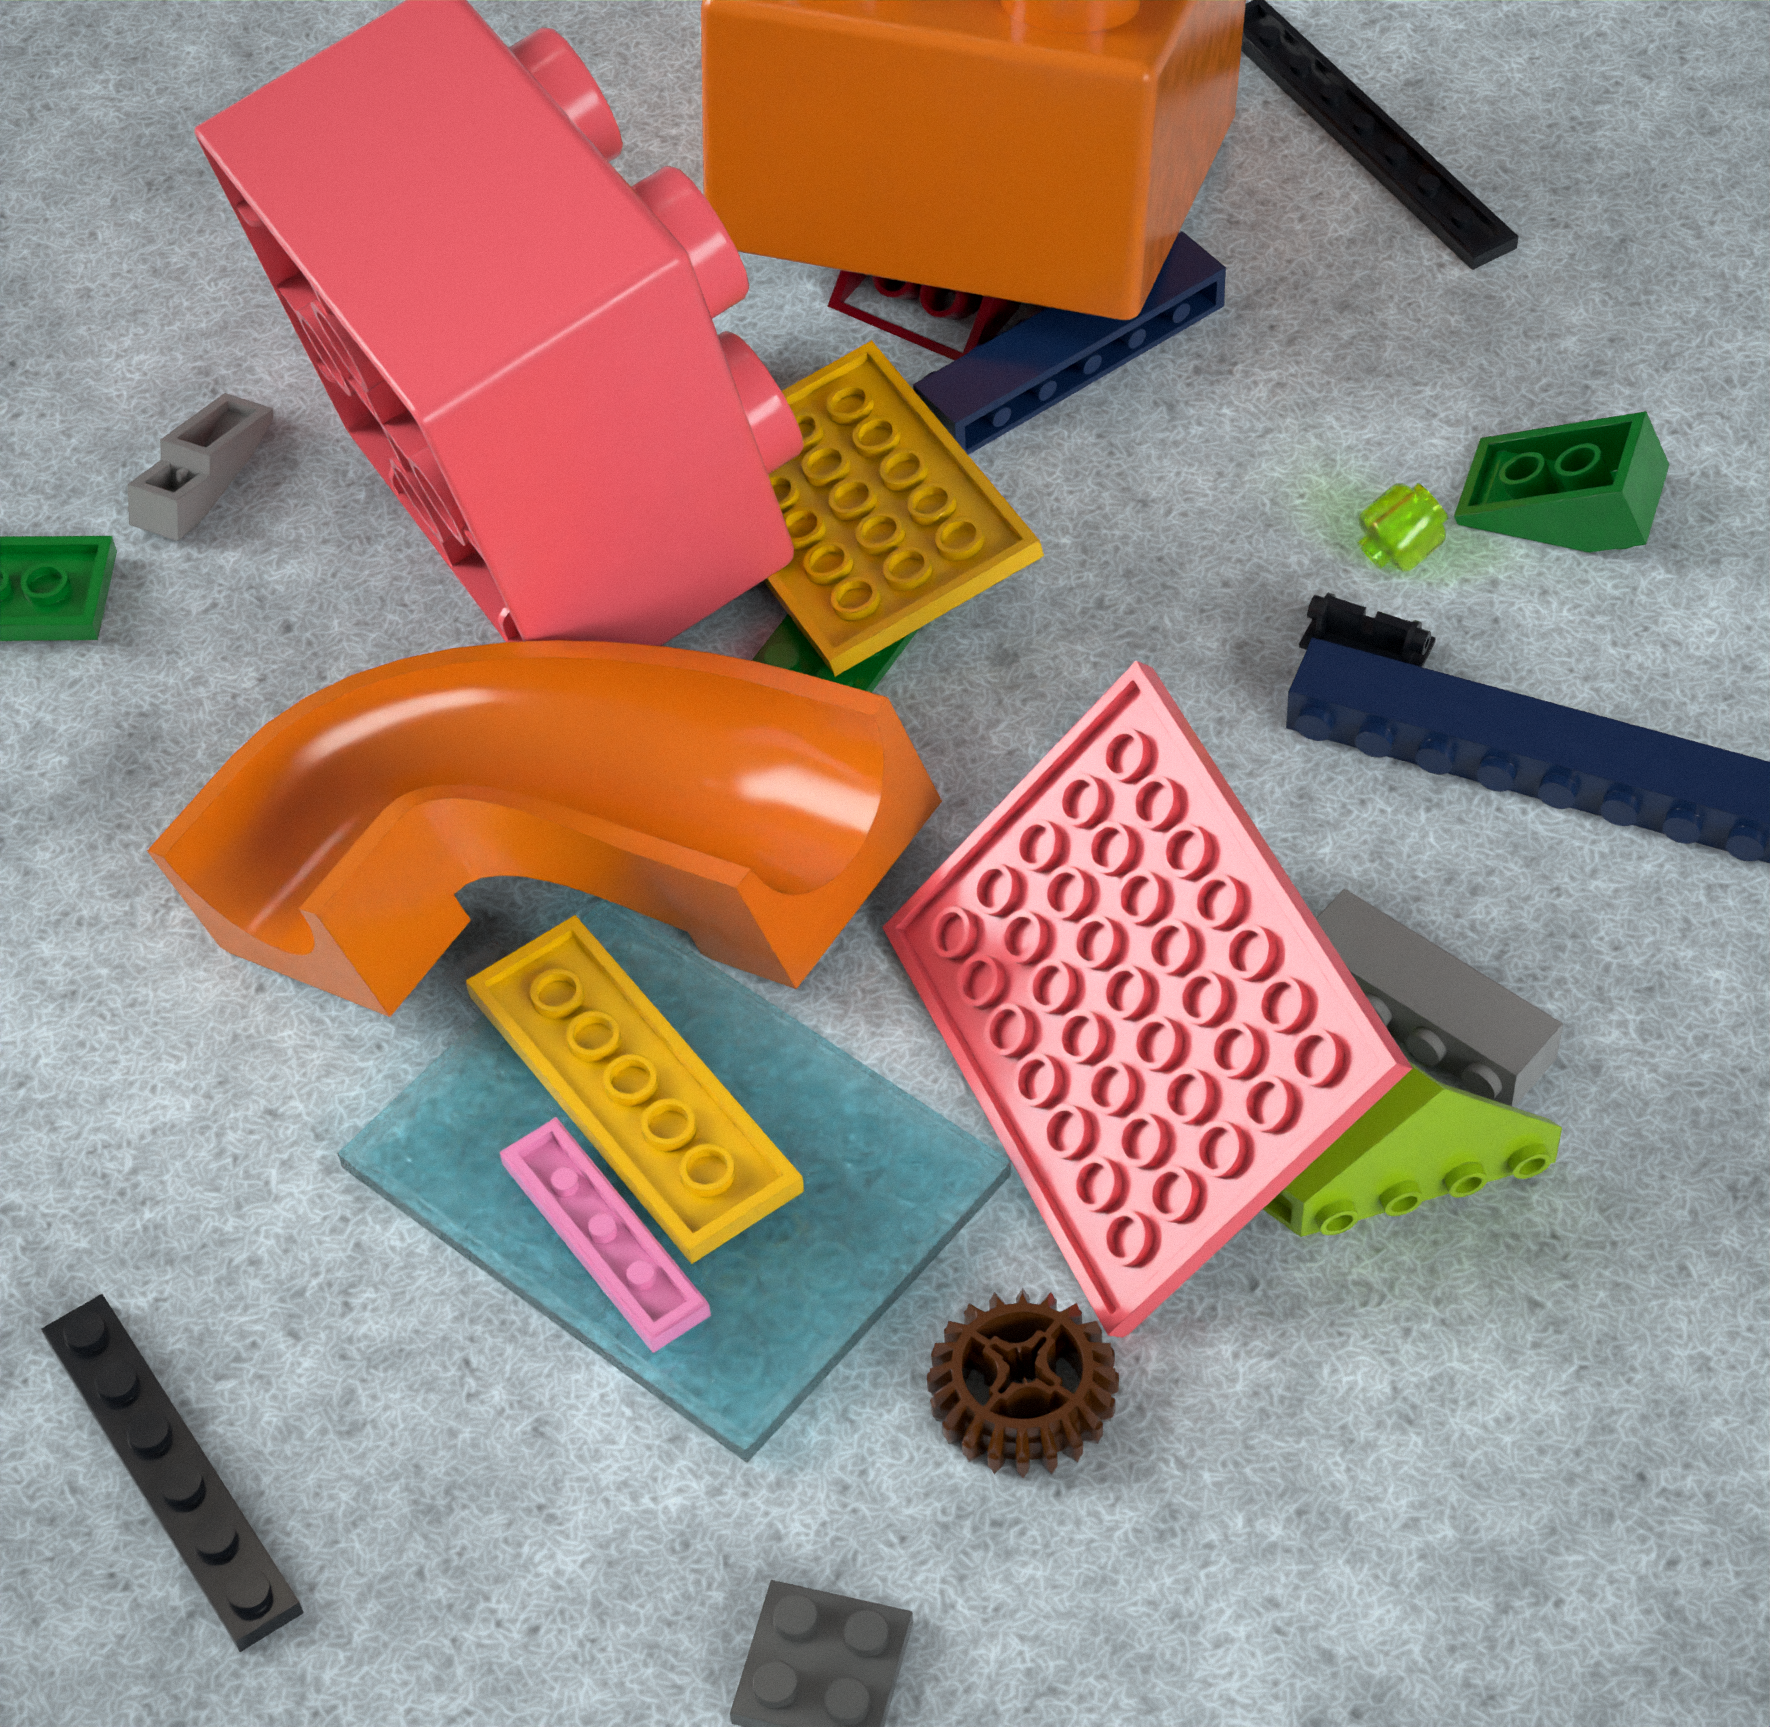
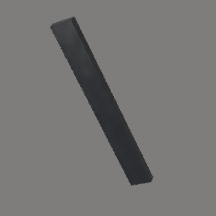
M1252 0L1245 4L1241 51L1469 268L1474 270L1517 249L1519 236L1270 4L1265 0Z

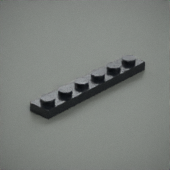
M100 1294L41 1328L47 1343L239 1652H242L302 1615L304 1612L297 1597L104 1295Z

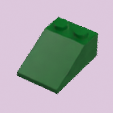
M1646 411L1482 437L1473 458L1454 518L1457 524L1461 526L1589 553L1646 545L1670 464Z

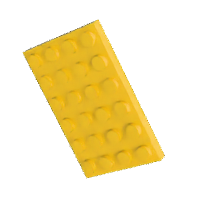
M872 340L782 390L801 430L804 447L799 456L768 476L794 545V555L792 561L787 566L769 576L764 582L835 677L1044 557L1042 546L1037 536Z

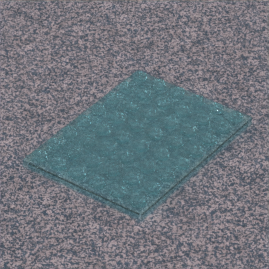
M602 899L581 922L802 1175L804 1192L691 1264L484 1013L337 1154L344 1170L744 1462L748 1463L1011 1176V1161L626 907ZM555 1117L558 1118L709 1303L710 1317L652 1353L502 1165L500 1151Z

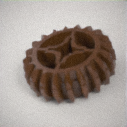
M1023 1288L1016 1297V1303L1005 1304L994 1292L989 1300V1311L986 1312L969 1303L964 1311V1324L948 1321L947 1327L944 1329V1343H935L931 1352L933 1367L927 1373V1389L933 1396L930 1399L932 1416L936 1421L942 1422L943 1436L948 1441V1444L962 1441V1453L966 1456L968 1462L987 1451L988 1467L994 1474L1004 1465L1006 1459L1016 1461V1470L1022 1478L1029 1472L1030 1460L1041 1459L1042 1465L1053 1474L1058 1466L1057 1452L1062 1451L1064 1455L1078 1463L1083 1455V1441L1098 1444L1103 1436V1422L1111 1421L1115 1414L1116 1400L1113 1397L1119 1391V1373L1115 1372V1368H1113L1115 1366V1353L1111 1343H1102V1329L1097 1321L1082 1324V1311L1079 1310L1077 1303L1061 1312L1057 1311V1299L1054 1298L1052 1292L1042 1300L1041 1304L1030 1303L1029 1295ZM1060 1357L1064 1358L1073 1367L1080 1379V1384L1074 1394L1062 1387V1378L1056 1375V1362ZM973 1369L984 1375V1384L990 1387L989 1400L984 1406L974 1399L966 1387L967 1379Z

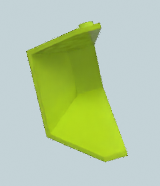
M1408 1061L1413 1069L1267 1204L1263 1210L1300 1237L1320 1231L1324 1235H1337L1349 1230L1358 1220L1381 1213H1386L1388 1216L1393 1217L1405 1215L1419 1207L1423 1201L1446 1194L1456 1198L1466 1197L1482 1189L1487 1182L1511 1175L1518 1179L1536 1176L1546 1170L1551 1163L1556 1162L1562 1127L1548 1118L1440 1083Z

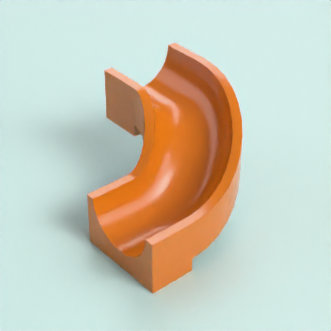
M550 640L502 642L451 648L399 659L348 676L303 698L266 723L238 749L152 844L147 852L220 948L233 955L391 1017L471 921L454 894L468 883L494 876H519L544 880L600 897L687 931L700 953L712 960L797 989L937 809L942 800L888 697L796 671L709 652L604 641Z

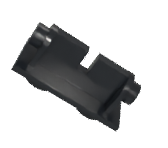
M1328 592L1325 597L1314 595L1311 599L1307 618L1312 620L1299 643V648L1307 650L1313 637L1423 667L1436 642V638L1431 636V631L1422 629V622L1414 620L1410 622L1379 611L1375 618L1366 616V607L1338 599L1335 594Z

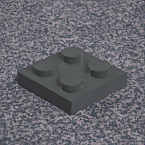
M771 1580L730 1711L732 1724L743 1727H884L913 1626V1612Z

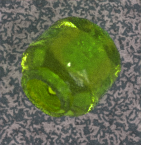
M1396 483L1359 514L1358 523L1365 536L1357 544L1379 569L1390 563L1399 571H1410L1446 540V531L1443 523L1449 517L1439 502L1420 483H1417L1412 488L1404 483Z

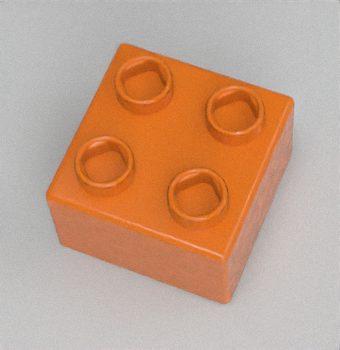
M702 0L703 195L725 226L738 252L1112 319H1133L1141 312L1235 117L1246 0Z

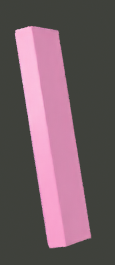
M557 1117L499 1152L502 1165L652 1353L711 1316L707 1300Z

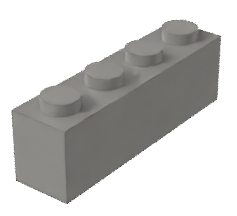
M1345 888L1316 917L1319 925L1390 1034L1406 1044L1411 1054L1420 1062L1429 1066L1439 1065L1461 1079L1470 1093L1515 1107L1557 1059L1563 1023Z

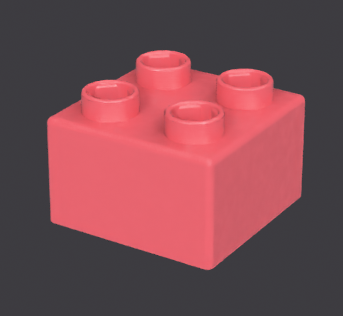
M405 0L195 127V136L346 430L506 642L570 640L662 646L772 574L778 572L792 561L794 545L768 475L800 455L804 447L801 430L779 386L751 347L732 332L724 331L718 335L712 320L717 315L745 299L749 282L740 255L725 226L708 200L694 182L680 169L664 166L635 185L630 186L609 163L619 157L622 151L623 142L619 127L605 97L589 70L570 44L556 30L547 27L539 28L508 47L467 0Z

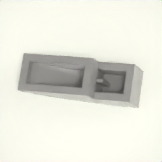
M224 393L160 439L161 460L127 484L129 525L176 541L183 538L203 520L251 458L273 420V408Z

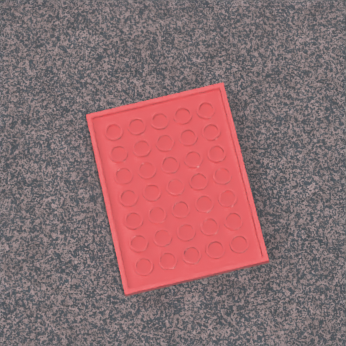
M1135 661L882 927L1109 1336L1122 1338L1129 1335L1413 1069L1153 667Z

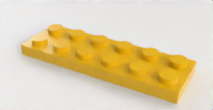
M576 915L466 980L470 998L691 1264L804 1192L802 1175Z

